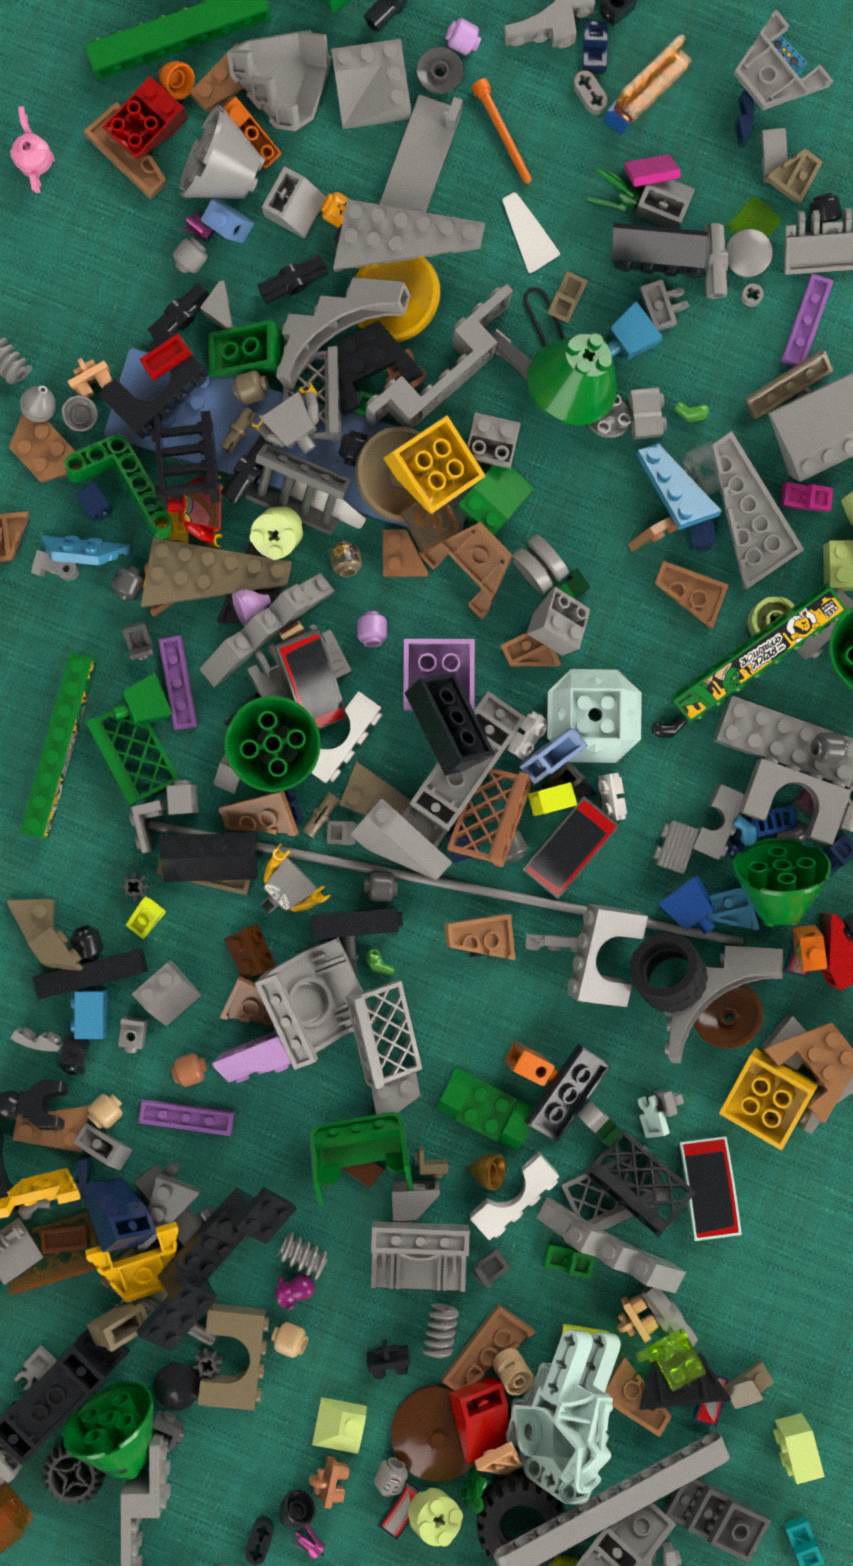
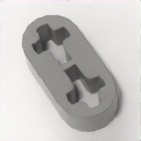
M580 71L577 73L573 83L576 94L590 114H602L607 105L605 92L591 72ZM581 79H582L584 82L589 81V82H588V89L586 88L585 85H581V86H580V81H581ZM593 97L596 101L601 100L600 106L597 104L592 105Z

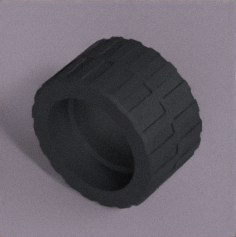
M660 933L653 937L651 936L639 945L630 960L629 972L634 986L645 1002L652 1008L658 1009V1011L669 1013L684 1011L700 1000L707 987L708 975L706 966L693 944L681 935ZM669 958H682L688 961L687 972L684 978L676 985L663 989L650 986L651 973L660 962Z

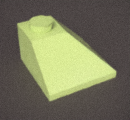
M321 1397L312 1445L358 1454L367 1406Z

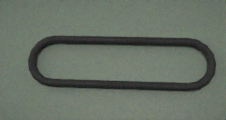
M534 287L527 290L524 294V303L545 346L547 343L528 304L527 296L532 291H538L542 294L548 309L551 305L544 291ZM552 316L562 339H565L557 318Z

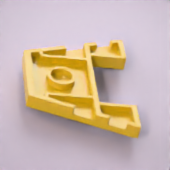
M68 1168L21 1179L7 1192L8 1197L0 1199V1218L10 1216L16 1205L30 1206L38 1200L45 1198L48 1201L58 1199L59 1204L79 1200L81 1197L78 1187H76Z
M176 1221L156 1227L157 1237L161 1246L159 1248L112 1262L110 1253H102L101 1247L97 1246L85 1250L86 1258L96 1266L97 1271L101 1275H104L109 1280L110 1285L126 1303L164 1291L165 1289L157 1276L175 1257L178 1234Z

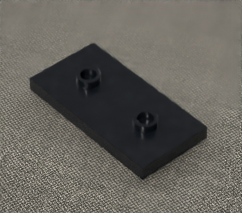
M578 1044L524 1121L529 1126L558 1142L611 1065Z

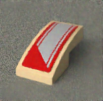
M299 620L279 632L283 641L306 633Z

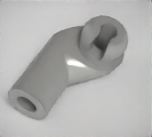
M41 1199L30 1206L20 1204L18 1208L20 1218L24 1220L30 1219L31 1214L37 1208L50 1209L52 1200Z

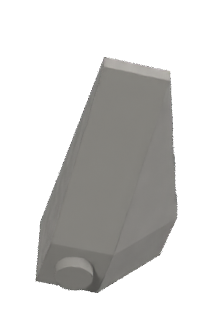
M383 799L374 806L351 833V836L368 851L435 880L452 863Z

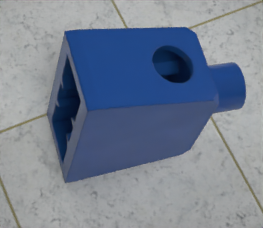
M698 875L659 903L660 907L685 930L696 924L705 935L716 927L707 916L716 909Z

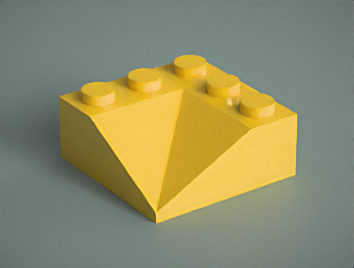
M448 415L383 457L395 478L430 514L485 477V474Z
M755 1048L719 1114L782 1151L819 1084L783 1063L780 1066H776L766 1053Z

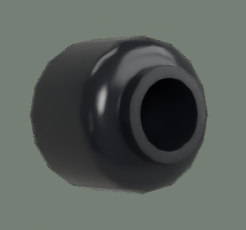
M832 192L814 197V202L809 205L810 214H812L813 210H819L820 226L822 222H835L843 216L839 197L832 195Z
M350 430L349 434L346 433L342 436L338 454L345 459V464L356 465L361 448L369 440L367 439V434Z
M90 925L75 929L73 931L74 934L70 937L72 948L78 952L85 962L96 960L99 957L98 954L104 949L98 929L91 928Z

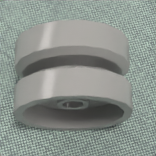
M535 534L527 541L528 551L522 548L517 549L512 554V561L525 579L540 594L544 595L553 587L551 578L561 581L568 575L569 571L555 550L541 536Z

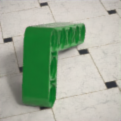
M112 435L71 453L65 458L64 465L67 478L74 483L83 482L115 468L152 535L157 539L163 540L171 536V516L163 508L161 500L156 499L155 488L124 436ZM115 448H122L123 450H121V451H115L114 449H115ZM95 457H101V458H102V459H100V460H98V461L93 460V458H95ZM74 466H79V467H81V468L78 469V470H72V469H71V468L74 467ZM128 466L134 467L132 470H125V469H124L125 467H128ZM138 485L144 486L143 489H136L135 487ZM153 504L156 507L150 509L146 508L145 506ZM164 523L167 526L159 528L156 525Z

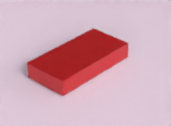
M177 333L139 360L154 381L191 356L192 353L179 333Z

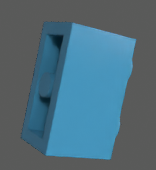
M79 989L75 991V995L71 997V1008L75 1009V1019L71 1020V1032L74 1033V1039H104L107 1036V989Z

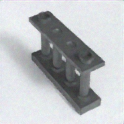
M265 442L255 460L256 463L264 466L260 482L251 487L246 495V499L267 508L289 507L299 515L302 523L320 532L332 535L340 520L332 516L337 498L341 500L344 498L352 480ZM272 470L285 475L281 493L268 488ZM294 479L307 484L302 503L289 497ZM315 489L328 494L323 512L311 507Z

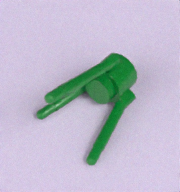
M596 167L594 169L596 173L621 190L617 199L621 203L587 197L586 200L595 204L616 208L623 212L627 208L633 210L641 193L629 186L610 170L605 173Z

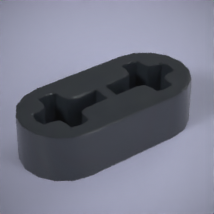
M266 1516L255 1520L250 1534L245 1556L252 1565H259L264 1562L273 1536L274 1523ZM262 1525H266L264 1536L259 1537L260 1528ZM256 1544L261 1545L258 1556L253 1555Z

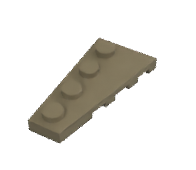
M356 761L339 805L367 815L383 799L402 816L411 800Z

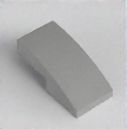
M786 128L762 130L763 178L788 160Z

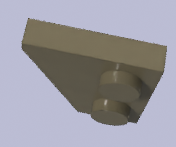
M803 149L766 174L763 179L798 204L805 197L823 161L807 149Z
M54 899L7 900V904L28 943L50 927L55 930Z

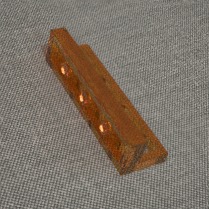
M680 34L620 92L614 108L630 123L690 67L693 60L682 50L686 40L683 34Z

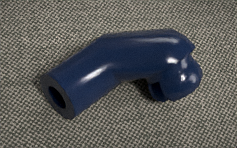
M739 828L736 829L731 844L728 845L727 854L735 858L738 852L743 853L744 844L740 840L742 831Z

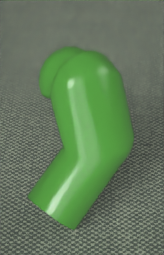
M681 400L673 409L688 422L702 421L709 413V407L706 404L689 408Z
M370 949L366 954V960L371 971L392 978L395 966L385 964L378 949Z

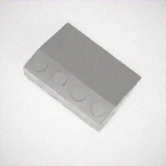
M853 373L768 413L790 477L803 481L853 457Z

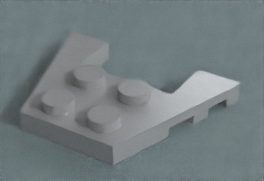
M777 10L773 12L734 72L735 77L762 111L825 89L833 83L832 78L821 65L800 79L772 44L773 41L789 29V24Z

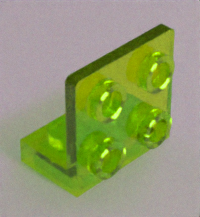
M683 1328L663 1337L635 1354L640 1363L649 1359L650 1363L657 1361L672 1391L706 1374V1370Z

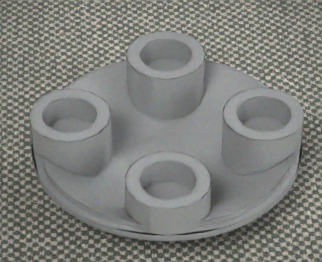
M746 229L736 233L729 240L726 247L728 251V266L734 273L744 278L762 273L768 267L772 258V246L769 239L762 232L754 229Z
M617 395L615 403L608 414L588 426L599 436L606 438L618 437L625 433L630 426L632 420L630 410L621 397Z

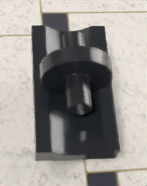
M387 1339L382 1340L383 1347L374 1348V1351L366 1352L368 1373L372 1372L374 1379L384 1378L387 1369L395 1368V1373L398 1375L408 1373V1366L410 1365L408 1345L397 1346L396 1344L389 1346Z

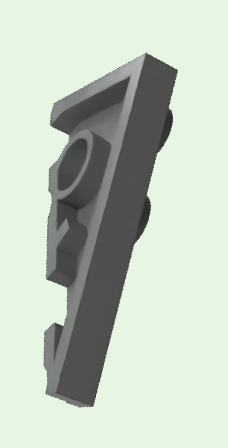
M159 1174L156 1177L148 1207L155 1229L156 1227L172 1223L201 1193L202 1189ZM157 1233L144 1244L138 1245L137 1252L143 1253L158 1238Z

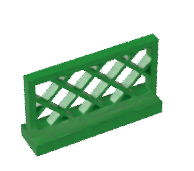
M112 710L97 718L86 721L87 727L129 807L167 788V786L173 785V781H179L150 723L135 725L130 738L118 734L122 721L132 724L131 720L119 719L115 733L105 730L102 721L108 718L116 719ZM137 727L148 730L150 735L147 743L134 739ZM108 734L114 736L112 741H111L110 737L108 736ZM117 737L130 741L126 753L115 749L114 744ZM151 738L153 739L155 745L150 744ZM132 742L146 746L142 758L129 755ZM148 747L159 751L158 763L145 760ZM119 755L125 756L123 762ZM127 757L141 761L137 774L126 770L125 763ZM162 759L164 760L166 766L160 764ZM143 762L157 766L153 779L139 775ZM159 767L169 770L173 779L165 783L155 780ZM129 775L135 777L134 783L132 782ZM138 778L151 782L149 791L139 795L135 787ZM154 783L159 784V786L153 788Z

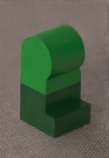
M578 568L569 573L568 576L571 580L561 586H554L574 599L590 588Z

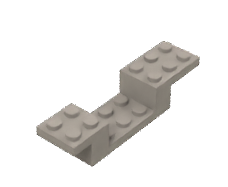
M508 284L501 289L500 287L494 289L489 295V300L484 304L482 302L477 304L471 311L472 315L467 319L461 318L455 324L451 345L461 355L456 361L457 366L451 371L449 369L445 370L438 378L440 381L434 386L432 384L428 385L421 392L422 396L401 376L398 380L392 379L384 387L385 391L381 395L375 394L367 402L368 406L366 407V421L371 427L390 412L402 427L413 429L493 358L497 341L485 327L509 307L513 290Z
M489 691L475 708L474 713L495 755L463 772L447 776L444 775L438 762L402 814V817L436 848L526 719L525 716Z
M157 1429L149 1445V1475H138L133 1479H127L121 1492V1566H142L143 1557L139 1555V1547L142 1546L143 1535L142 1531H139V1523L142 1522V1518H159L162 1509H166L167 1499L170 1498L171 1488L170 1484H167V1475H170V1460H166L167 1452L170 1451L168 1449L170 1437H166V1433Z
M651 1503L612 1524L610 1528L603 1529L575 1566H645L676 1526V1523L655 1504Z

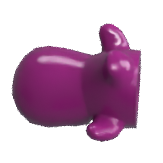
M304 1274L298 1275L289 1283H286L283 1277H279L278 1287L274 1289V1292L281 1307L292 1310L294 1302L308 1299L313 1295L315 1285L311 1277Z

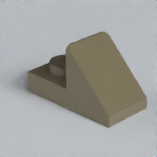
M757 1361L723 1388L730 1395V1402L733 1408L738 1409L762 1401L761 1392L774 1382L761 1361Z

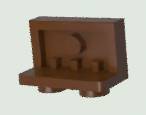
M254 924L224 938L241 977L249 979L275 966L273 956L268 949L258 924Z

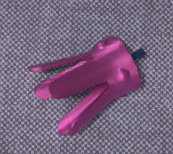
M194 209L196 213L194 214V219L190 216L186 218L187 222L192 226L188 225L186 228L183 227L182 230L200 237L205 243L211 238L217 240L213 236L215 230L201 221L202 216Z
M309 1525L305 1526L313 1541L306 1538L300 1532L294 1533L303 1546L295 1542H291L292 1544L307 1551L312 1559L317 1558L319 1555L324 1557L322 1551L325 1548V1543L316 1536Z

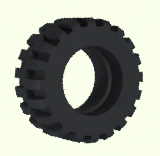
M520 1471V1475H514V1472H511L504 1479L501 1476L494 1479L495 1485L489 1484L485 1488V1495H481L484 1510L476 1513L477 1532L481 1548L486 1550V1556L490 1561L495 1560L493 1554L498 1548L516 1539L506 1534L499 1525L501 1517L509 1509L520 1505L533 1507L543 1515V1524L565 1512L563 1502L526 1476L525 1471ZM552 1557L538 1566H543L545 1563L550 1565L555 1559Z

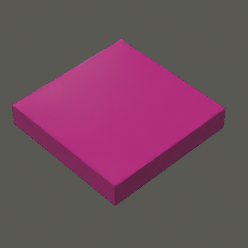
M669 154L624 162V171L635 187L680 178V168Z

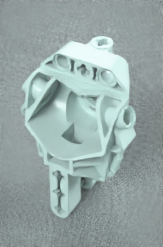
M566 1330L561 1336L553 1362H542L538 1367V1373L534 1378L532 1386L522 1399H513L511 1402V1419L508 1420V1430L506 1432L507 1443L512 1442L514 1446L519 1448L526 1476L565 1504L586 1503L592 1490L601 1481L598 1475L599 1470L611 1458V1453L606 1447L609 1436L605 1431L608 1428L609 1414L613 1409V1398L605 1393L621 1346L619 1337L613 1333L596 1332L591 1336L586 1331Z

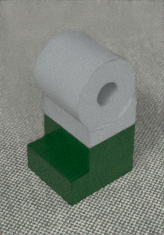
M591 1101L577 1114L608 1147L623 1133L621 1127Z

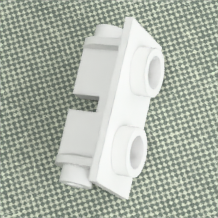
M534 711L531 715H527L520 726L525 731V734L522 735L516 732L508 744L507 750L518 756L522 761L532 753L534 745L547 730V720Z
M619 773L598 776V789L603 803L602 811L614 821L626 819L625 798L617 799L616 795L624 793L622 777H619Z

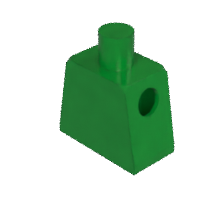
M155 673L122 691L121 699L123 703L112 707L116 720L129 716L132 725L166 720L172 715Z

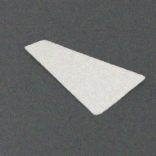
M517 193L504 197L502 201L529 273H532L558 257L560 252Z
M296 480L290 496L302 501L307 484ZM315 489L311 506L323 512L328 494ZM337 498L332 516L360 529L366 519L343 499Z

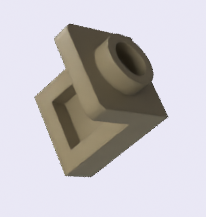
M419 1147V1153H415V1168H420V1175L430 1174L432 1178L443 1177L444 1174H448V1159L424 1160V1147Z

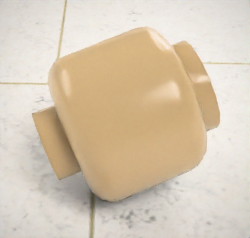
M101 1094L88 1106L89 1114L87 1117L99 1129L102 1127L109 1129L122 1116V1110L119 1108L122 1103L113 1094L110 1097L106 1094Z
M285 1322L280 1328H275L271 1340L274 1341L276 1352L294 1358L298 1354H303L308 1342V1336H306L304 1328Z

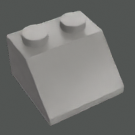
M172 960L167 962L132 993L144 1009L165 1026H168L202 995Z
M439 1179L413 1181L414 1190L409 1191L407 1181L393 1182V1221L412 1223V1220H417L440 1195Z

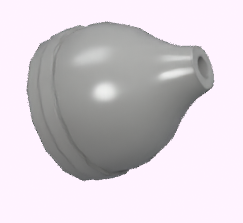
M32 386L22 395L20 409L22 414L29 420L39 423L46 422L55 413L56 400L53 393L47 387Z

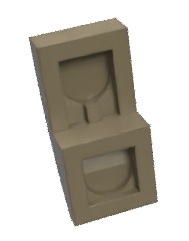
M567 271L547 314L569 323L588 280Z

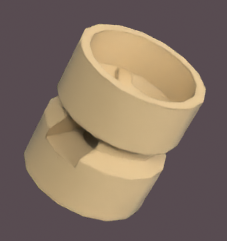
M505 1349L495 1357L493 1368L509 1394L520 1395L530 1389L534 1377L517 1349Z

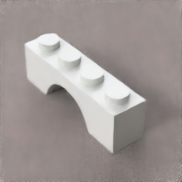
M358 691L345 709L350 720V733L347 739L337 748L320 749L319 759L311 773L326 784L329 781L334 782L341 773L338 768L343 761L348 763L355 754L352 751L357 743L361 745L369 733L366 730L370 724L375 726L382 717V714L379 713L382 708Z
M539 1151L522 1166L524 1184L522 1190L515 1198L506 1202H496L486 1198L470 1213V1220L488 1240L493 1236L495 1238L499 1237L506 1229L504 1226L510 1221L515 1222L518 1220L526 1206H533L540 1199L539 1195L545 1189L549 1191L557 1184L558 1172Z

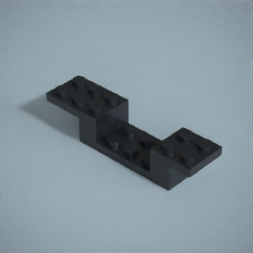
M236 1187L157 1276L168 1295L136 1330L139 1338L172 1351L218 1299L217 1294L207 1280L246 1235L267 1244L297 1210L296 1206L265 1187L255 1197Z
M87 1327L63 1351L59 1359L16 1402L13 1401L0 1414V1444L22 1465L107 1380L111 1371L129 1354L130 1350L124 1344L112 1352L108 1351L106 1347L95 1346Z

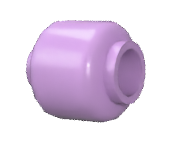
M463 18L458 19L456 22L452 21L445 36V39L448 40V47L465 56L471 50L476 51L481 41V38L478 36V26Z
M365 612V615L357 620V638L364 646L378 647L387 639V620L384 616L379 615L378 612Z

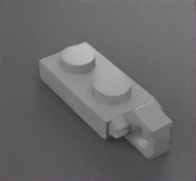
M526 934L525 948L536 951L545 945L548 946V950L562 951V947H571L572 952H577L579 946L578 937Z

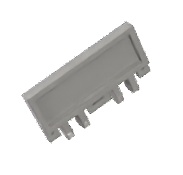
M851 208L844 209L843 222H822L821 233H819V210H813L811 214V232H805V212H798L797 224L785 225L783 273L790 275L853 270Z
M315 624L309 626L310 631L317 629ZM331 629L322 633V639L336 679L350 673L352 670ZM274 644L268 645V651L276 664L272 668L267 663L261 650L255 651L256 658L264 673L261 674L257 664L247 670L260 697L280 696L291 699L289 690L284 684Z

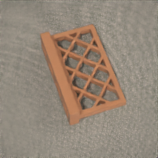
M491 769L488 775H491L493 781L483 786L480 785L472 796L474 797L482 793L486 801L473 807L471 803L472 798L469 800L458 817L447 849L451 852L490 861L495 866L503 867L532 783L529 774L520 772L517 775ZM506 779L513 780L512 788L503 792L499 783ZM496 785L500 794L488 799L484 791ZM504 798L506 802L505 808L495 812L491 804ZM489 806L493 815L481 820L477 811ZM474 813L478 822L466 828L463 823L465 818ZM496 819L499 823L498 829L488 834L484 825ZM482 827L486 835L473 841L469 833ZM467 834L471 843L464 847L455 846L457 839ZM489 840L492 845L489 854L479 852L476 846Z

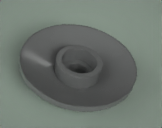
M435 47L426 51L421 56L417 65V76L419 82L426 90L435 94H445L451 92L460 84L463 76V64L459 56L451 49ZM443 72L444 76L438 77L436 73Z

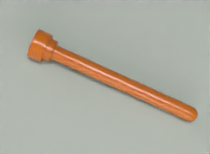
M487 78L480 79L471 86V90L474 96L482 100L522 181L525 184H529L532 178L490 96L491 86Z

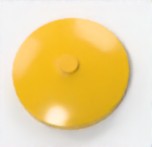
M424 256L413 260L382 265H366L360 268L355 278L404 282L411 295L405 316H384L357 323L361 329L379 320L397 342H401L416 336L425 329L437 311L440 301V282L435 269Z

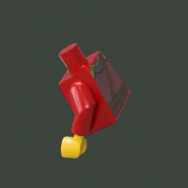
M199 476L186 484L203 482L202 480L207 478L206 476ZM219 484L220 501H221V489H223V487H221V484ZM204 492L179 495V499L168 498L169 509H166V512L179 513V524L183 525L186 531L199 540L206 542L209 548L221 547L217 545L216 539L222 538V535L213 534L221 529V502L211 503L209 494H204Z

